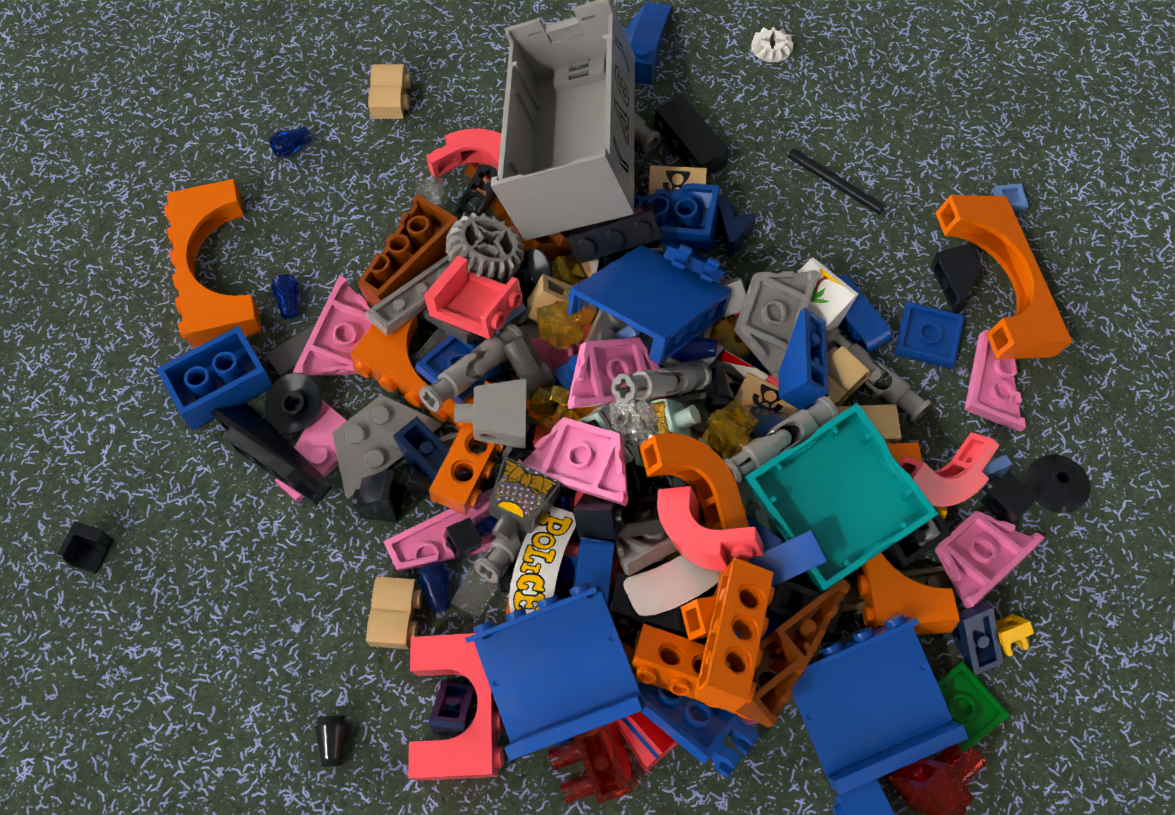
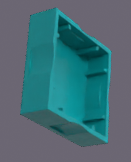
M858 403L819 427L803 443L783 451L747 475L744 481L785 541H789L813 529L828 561L806 572L820 592H823L938 515V512L911 475L893 458L886 441Z

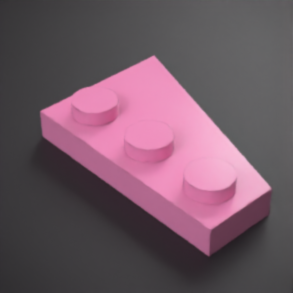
M984 330L978 337L964 410L1021 432L1026 428L1025 418L1020 415L1019 404L1022 403L1021 392L1016 391L1014 376L1017 374L1015 359L997 360L986 336L988 330Z

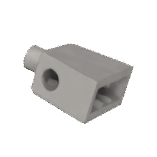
M526 379L474 387V404H454V423H473L474 439L477 441L526 448Z

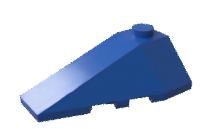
M646 1L624 30L635 56V83L652 85L671 5Z
M690 183L682 185L681 189L665 191L664 188L655 190V194L644 196L634 194V208L654 202L662 226V239L653 242L665 245L668 239L679 245L684 244L692 248V251L713 252L718 223L720 186Z

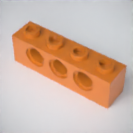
M463 423L429 489L431 500L466 515L470 507L475 508L482 494V490L479 488L484 479L489 480L496 466V462H493L498 451L503 452L505 445L475 440L473 423ZM477 444L484 445L487 448L479 454L473 453L470 450ZM464 471L473 474L472 478L468 481H459L456 478L459 473Z
M736 557L722 571L695 690V698L734 713L746 702L750 703L756 691V682L753 681L754 671L758 668L763 655V650L759 648L760 640L764 636L769 623V618L765 617L766 609L770 605L775 592V588L771 586L774 572ZM734 630L741 635L742 639L735 634ZM727 662L734 666L736 672L729 668Z
M643 624L630 660L633 673L638 681L669 690L678 696H686L703 702L709 707L720 708L734 713L694 697L706 645L692 640L689 641L687 638ZM737 712L734 713V714H737V715H738L739 717H741V718L749 719V718H747V717H745V716H743V715H741V714H739V713H737Z

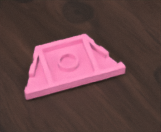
M339 275L293 373L304 374L308 377L358 374L353 368L350 353L373 323L366 318V311L370 309L367 301L360 294L354 292L343 276Z
M637 337L586 341L581 344L570 390L568 409L619 404L620 402L616 400L611 388L612 381L618 374L627 373L632 375L637 371H656L660 369L657 363L649 360L648 350L641 339ZM676 394L666 395V396H658V397H656V398L647 399V400H656V399L671 398V397L675 396ZM634 398V399L632 400V402L646 401V400H638V399Z
M563 417L547 436H543L534 445L537 448L523 462L520 459L517 461L560 481L561 486L626 506L628 503L624 438L620 433Z
M975 511L951 532L950 536L938 544L935 553L964 607L969 609L976 606L1038 547L1045 537L1036 532L1031 537L1015 531L1016 525L998 521L990 515Z

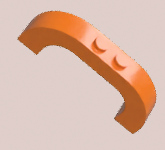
M676 433L654 434L639 446L647 477L676 476L687 482L694 489L702 507L707 529L725 530L749 527L746 518V508L742 502L734 476L723 459L709 446L690 436ZM718 571V585L711 597L695 599L680 607L689 641L708 637L722 571Z

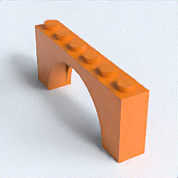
M234 179L167 193L168 205H164V210L171 224V227L167 228V234L174 249L170 250V258L173 266L176 267V273L172 277L174 286L179 291V297L175 298L179 314L182 315V321L178 322L182 339H187L192 348L237 326L241 328L245 336L262 332L259 310L251 294L239 296L219 294L202 286L195 276L196 256L205 239L224 223L244 216L241 194Z
M950 195L935 212L944 235L964 239L985 250L1005 270L1015 291L1017 302L1015 315L1002 318L986 333L996 359L1049 358L1059 354L1073 341L1007 196Z
M417 315L388 336L372 324L350 353L354 370L365 378L370 376L376 379L385 390L391 393L396 391L402 394L411 405L415 407H420L421 405L428 409L434 418L441 422L447 420L460 431L463 423H454V404L456 403L454 400L449 398L443 403L442 408L438 412H433L420 398V389L428 384L417 375L409 361L410 344L419 327ZM517 374L510 381L516 380ZM544 392L531 400L526 398V408L534 412L544 398ZM474 397L470 398L465 404H474Z
M918 442L887 444L890 453L898 464L904 455L922 461ZM882 552L858 568L860 575H857V590L859 595H864L865 606H863L862 614L865 626H870L873 630L885 626V619L897 614H903L904 617L908 616L918 619L919 624L913 626L916 635L952 633L960 621L952 588L931 587L906 577L887 561Z

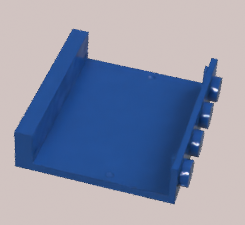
M641 245L631 252H627L618 260L611 262L600 271L593 273L582 282L575 284L568 295L569 306L567 314L572 315L577 311L580 312L588 304H592L653 338L649 360L660 365L724 317L731 291L713 281L709 283L700 279V275L684 267L681 270L672 266V261Z
M589 582L570 589L571 597L561 601L558 600L557 595L537 602L538 610L528 614L525 608L516 610L505 615L507 622L494 626L493 620L473 627L474 635L465 638L466 643L474 641L510 743L504 748L509 761L643 711L646 707L601 586L591 588Z
M897 614L885 619V626L873 630L872 627H867L852 634L853 639L841 644L840 641H834L820 648L822 653L811 658L792 690V696L830 787L839 795L969 739L964 726L952 719L913 626L919 624L916 618Z

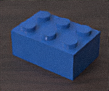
M239 326L156 368L180 415L192 431L215 419L211 414L214 409L243 404L269 390L273 385Z

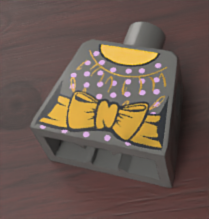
M505 456L488 504L490 515L498 519L492 534L501 540L509 541L516 528L527 533L533 532L561 495V482Z

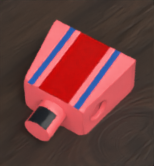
M641 712L616 720V726L646 773L678 744Z

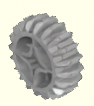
M472 213L469 217L463 215L459 221H455L446 237L445 252L449 255V262L452 263L457 256L468 259L467 274L473 272L476 273V277L484 276L497 282H507L518 272L524 260V244L520 242L521 236L514 234V227H507L505 221L499 222L495 216L488 218L485 213L479 217L475 213Z

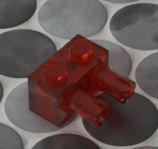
M615 721L574 736V741L548 749L549 760L561 757L551 763L555 771L582 761L585 767L586 775L561 782L560 784L562 794L573 791L563 797L567 805L595 795L597 803L601 804L631 793L638 785Z
M953 745L944 749L934 760L923 758L894 771L888 777V780L907 804L918 813L924 815H964L966 807L974 799V796L968 790L967 784L987 762L977 750L968 748L963 752L957 745Z

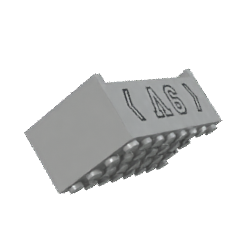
M596 0L576 6L573 9L576 17L544 26L541 18H537L506 28L505 35L510 43L498 176L491 178V187L524 241L634 214L635 56L611 0ZM589 64V67L570 72V69ZM589 73V75L570 80L572 77Z

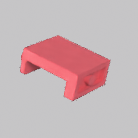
M457 256L424 294L429 315L490 340L496 331L504 326L511 312L521 304L523 295L519 279L512 277L505 285L484 276L476 277V273L473 272L467 274L468 259Z

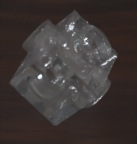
M634 398L630 403H620L616 400L607 405L611 421V431L620 433L624 438V443L630 444L632 447H638L654 434L660 433L657 425L658 416L652 406L651 399L638 400Z

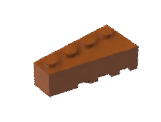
M416 194L412 200L413 206L409 212H404L395 233H390L385 240L386 246L381 254L375 255L357 282L367 304L373 307L448 255L445 252L446 237L455 221H459L457 217Z

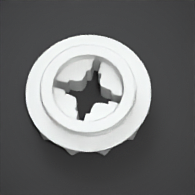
M774 26L771 30L763 27L761 32H755L751 48L759 59L767 62H779L790 56L794 43L792 42L791 35L785 34L784 29L777 31ZM771 39L775 41L774 49H771Z

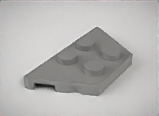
M816 270L794 273V271H782L780 273L758 272L752 276L734 331L777 380H779V370L800 310L803 308L807 309L819 275V272Z
M382 394L332 432L345 497L349 499L354 495L356 489H360L362 478L385 471L404 456L393 435L417 416L432 432L437 430L442 424Z
M699 519V525L707 528L705 519ZM665 531L636 537L609 539V541L614 542V553L624 573L628 576L653 563L662 561L664 557L677 551Z

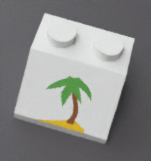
M811 258L798 273L810 270L819 272L807 309L826 321V335H828L834 328L839 327L858 293L815 258Z

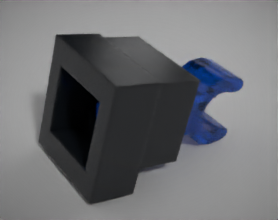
M490 515L474 526L472 520L468 517L446 527L443 537L455 559L459 561L467 557L470 552L480 548L483 542L482 537L492 534L498 519Z

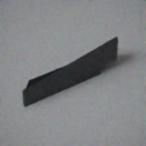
M240 404L216 408L211 412L213 417L226 430L223 437L237 453L315 505H318L332 489V484L250 405Z

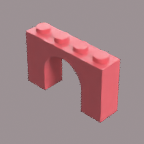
M475 633L411 637L410 671L417 676H464L471 681L475 688L478 705L471 725L457 737L447 740L409 742V779L420 781L498 777V768H503V748L498 746V732L503 731V721L474 641L466 643L465 640L466 637Z

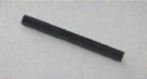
M793 148L788 154L789 159L878 215L884 210L885 205L798 150Z

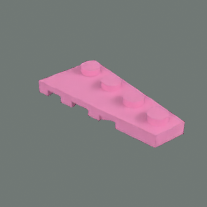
M493 488L483 492L476 507H470L466 515L448 509L383 541L396 570L400 572L455 559L443 536L446 527L468 517L472 520L483 540L480 548L470 552L468 556L490 551V544L496 538L492 534V530L498 521L497 518L489 513L488 504Z

